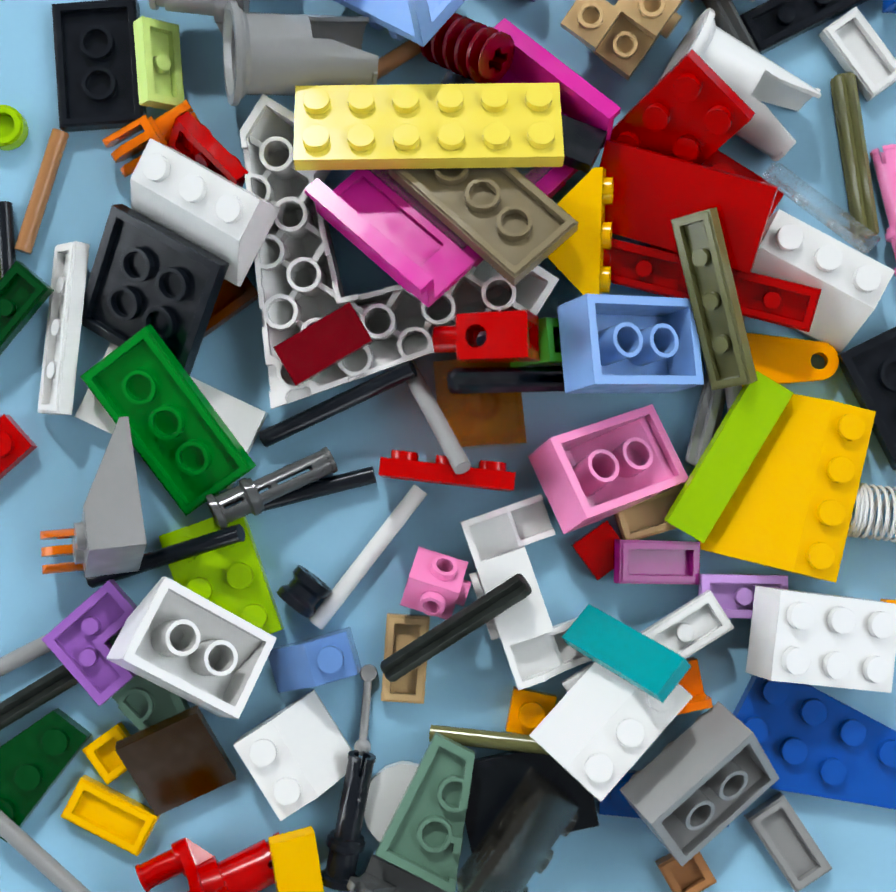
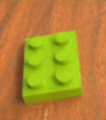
M246 516L228 524V527L237 524L243 527L245 531L244 541L168 564L173 580L269 634L284 629ZM212 517L159 536L162 548L220 529Z

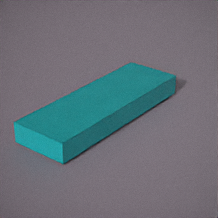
M588 604L562 636L570 647L662 703L691 668L686 658Z

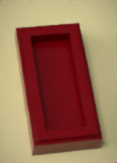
M349 302L273 348L294 384L299 386L369 345L373 340Z

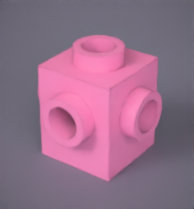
M419 546L400 605L423 612L429 616H436L447 620L452 616L456 604L464 607L471 586V581L464 579L468 562Z

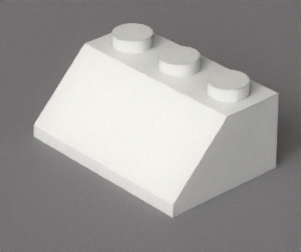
M151 138L130 178L131 209L230 263L224 279L241 287L280 208L175 149Z
M779 209L767 221L751 272L822 289L810 331L791 329L813 341L830 344L839 354L875 310L895 270Z
M163 576L127 618L106 659L218 717L239 719L277 638L170 578Z
M594 662L529 736L601 802L693 696L678 683L662 703Z

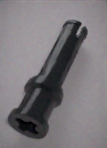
M359 750L348 752V763L336 828L330 832L326 840L329 853L326 868L321 871L323 885L334 890L349 891L346 885L350 877H358L355 874L360 853L364 852L366 842L363 835H361L373 765L376 760L374 754L363 751L362 759L358 757Z

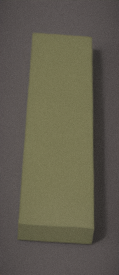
M717 207L672 219L671 224L711 390L751 384L757 381Z

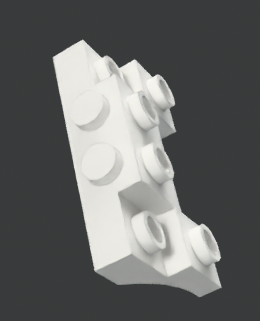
M542 494L460 522L477 572L469 574L477 599L516 574H522L532 589L531 594L486 623L491 640L498 638L501 640L518 691L545 682L562 672L593 661L570 647L562 638L577 618L552 626L525 545L556 535L543 502Z

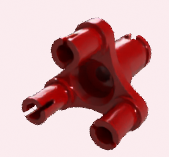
M184 837L172 843V849L142 864L135 865L140 883L146 892L182 873L185 877L187 876L190 888L188 892H259L275 884L272 861H270L269 842H266L265 839L218 862L215 856Z

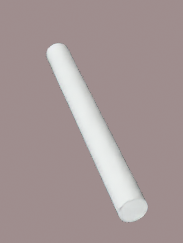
M415 484L411 487L334 586L332 592L317 608L314 615L309 619L310 622L319 629H324L427 496L426 492Z

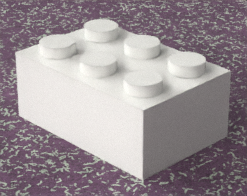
M755 585L745 673L770 681L892 693L896 656L895 603Z

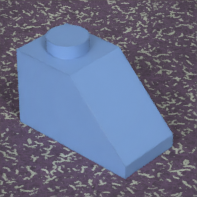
M350 627L274 648L268 656L278 693L316 687L359 674L362 668Z

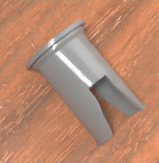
M228 0L225 6L223 23V66L229 104L231 106H238L240 100L245 95L295 96V86L377 85L379 56L362 50L363 34L369 22V17L244 12L238 6L236 0Z

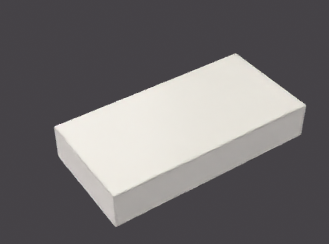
M857 6L827 26L818 35L846 73L852 72L855 74L858 90L867 102L896 82L895 57Z

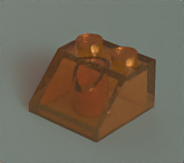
M457 359L433 362L437 403L462 449L527 443L521 392L452 394L448 390L447 374L455 368L510 367V362L467 363Z

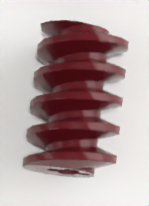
M454 13L424 47L420 46L422 55L427 61L469 78L476 83H496L509 70L515 52L514 41L511 35L502 31L499 32L497 29L490 26L487 27L480 22H475L457 13Z

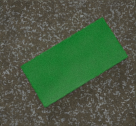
M151 324L145 326L80 376L116 424L119 417H129L133 447L185 516L206 502V495L212 494L215 496L256 466Z

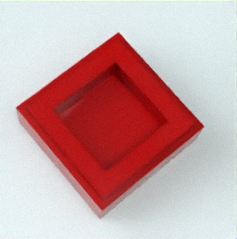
M604 520L571 545L596 580L601 579L614 569L615 539H620L607 520Z

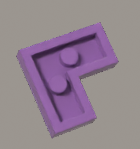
M114 579L108 580L42 638V641L98 706L107 702L136 676L131 671L106 659L112 648V644L109 641L121 631L127 618L137 607Z

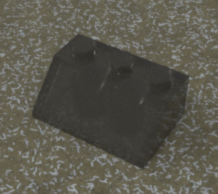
M531 766L458 872V892H528L526 884L535 871L539 874L542 873L550 863L554 854L551 848L560 835L566 837L572 831L579 818V814L576 812L579 806L575 797Z

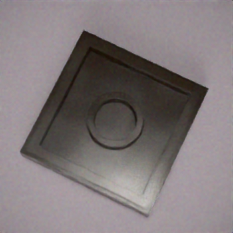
M198 705L116 742L115 751L156 816L236 780V770Z

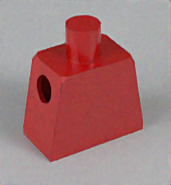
M528 310L456 314V326H434V352L456 353L457 360L467 363L539 361V317ZM481 331H486L484 344L478 346L476 341L478 334Z

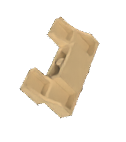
M576 0L561 21V27L587 46L608 67L626 80H629L658 37L662 35L667 39L682 18L676 12L685 0H618L615 6L606 0Z

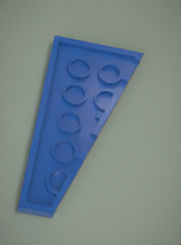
M752 675L733 715L754 733L780 779L770 789L896 810L895 730L810 685L770 681Z

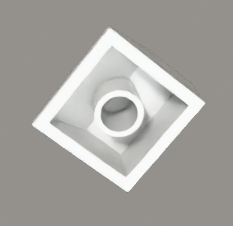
M315 690L310 691L243 734L233 745L280 821L318 798L344 777L348 763V752L352 751Z

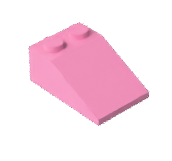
M653 404L551 437L528 456L563 534L610 517L684 484L688 479L686 471Z

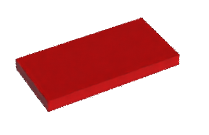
M606 140L599 167L605 168L606 177H613L614 180L613 204H605V222H612L613 234L678 253L671 220L717 207L731 269L748 274L751 273L779 186L618 141Z

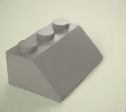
M718 701L711 709L702 713L695 720L694 724L675 741L668 743L662 752L648 765L634 773L629 781L619 790L638 816L683 867L780 778L754 733Z

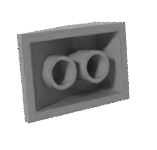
M128 416L119 417L84 503L81 522L74 523V537L72 538L73 558L75 564H83L85 578L139 571L147 545Z

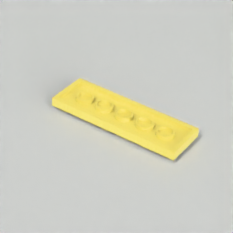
M559 83L295 86L293 151L295 171L563 167L564 143Z

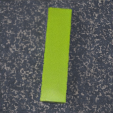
M756 371L757 381L743 385L664 518L666 522L702 543L707 539L794 394Z

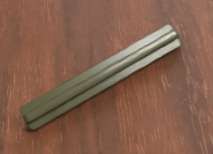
M852 72L841 73L831 79L830 85L852 231L855 239H868L878 235L879 225L857 80Z

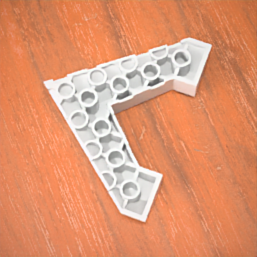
M265 94L261 95L240 129L241 148L244 153L245 169L248 171V174H244L246 190L280 208L254 259L259 309L262 314V336L265 362L268 367L271 409L435 353L433 348L434 326H456V314L528 310L537 316L559 281V278L537 266L513 286L483 260L477 267L474 266L429 308L399 284L364 294L345 296L329 224L317 213L315 202L305 194L304 190L316 178L324 182L331 170L295 171L293 161L294 113ZM350 302L373 342L305 383L296 386L273 347ZM481 331L477 338L486 335V331Z

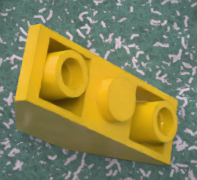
M603 167L591 169L557 203L578 222V228L571 237L547 257L583 295L610 293L611 267L603 266L604 249H611L612 222H605V204H613L614 180L613 177H606V169Z

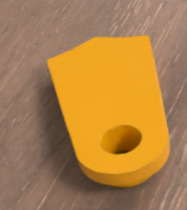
M747 333L755 371L762 373L778 384L822 381L831 377L838 369V353L828 343ZM812 355H820L824 359L825 364L822 369H816L812 366Z

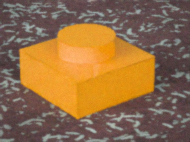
M513 686L505 730L507 732L530 735L555 707L556 695L526 688L518 691V688Z

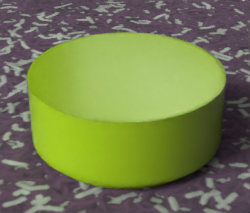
M0 105V150H14L25 142L28 135V124L26 119L15 108L8 105Z

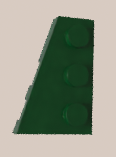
M57 708L0 747V810L21 828L92 733Z

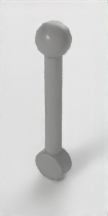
M371 664L363 666L360 670V677L364 680L359 740L354 745V750H359L360 756H362L363 751L370 752L371 744L367 739L372 681L377 676V669Z

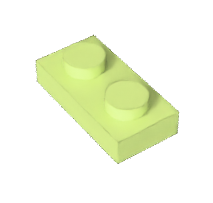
M141 16L133 21L139 105L169 111L185 100L179 25Z

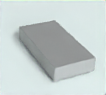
M778 792L744 815L795 892H799L832 869L781 792Z

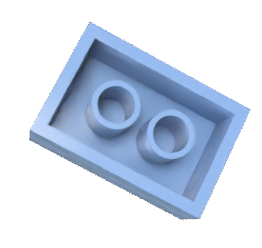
M585 294L557 306L565 393H674L704 384L700 341L689 298Z

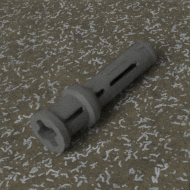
M324 447L312 455L288 464L255 481H252L251 478H243L239 480L238 486L217 496L208 494L205 496V500L218 528L221 530L227 528L229 523L250 513L255 516L261 514L262 510L265 509V504L338 470L331 452L327 447ZM307 469L310 470V471H307V472H305V473H303V474H301V475H299V476H297V477H294V478H292V479H290V480H288V481H286V482H284V483H282V484H277V483H279V482H281V481H283V480H285V479H287V478H289V477H292V476H294V475H296V474H298V473H300V472H302V471H305V470H307ZM269 488V490H266L259 494V491ZM238 501H242V502H240V503H238V504H236V505H234V506H231V507L225 509V507H227V506H229V505H232V504H234V503H236V502H238Z

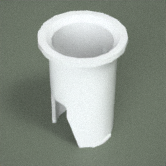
M708 8L688 30L666 65L659 81L693 49L755 112L752 119L735 135L770 156L771 160L779 161L796 144V140L762 102L799 111L812 97L819 99L822 96L821 90L810 86L717 27L714 19L715 11Z

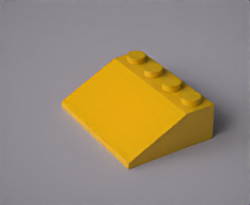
M793 394L704 543L698 540L700 542V550L836 583L876 411L832 400Z

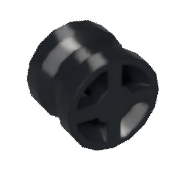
M298 565L293 571V579L290 583L282 585L276 593L294 610L310 619L316 612L315 605L318 601L327 598L332 590L312 572Z

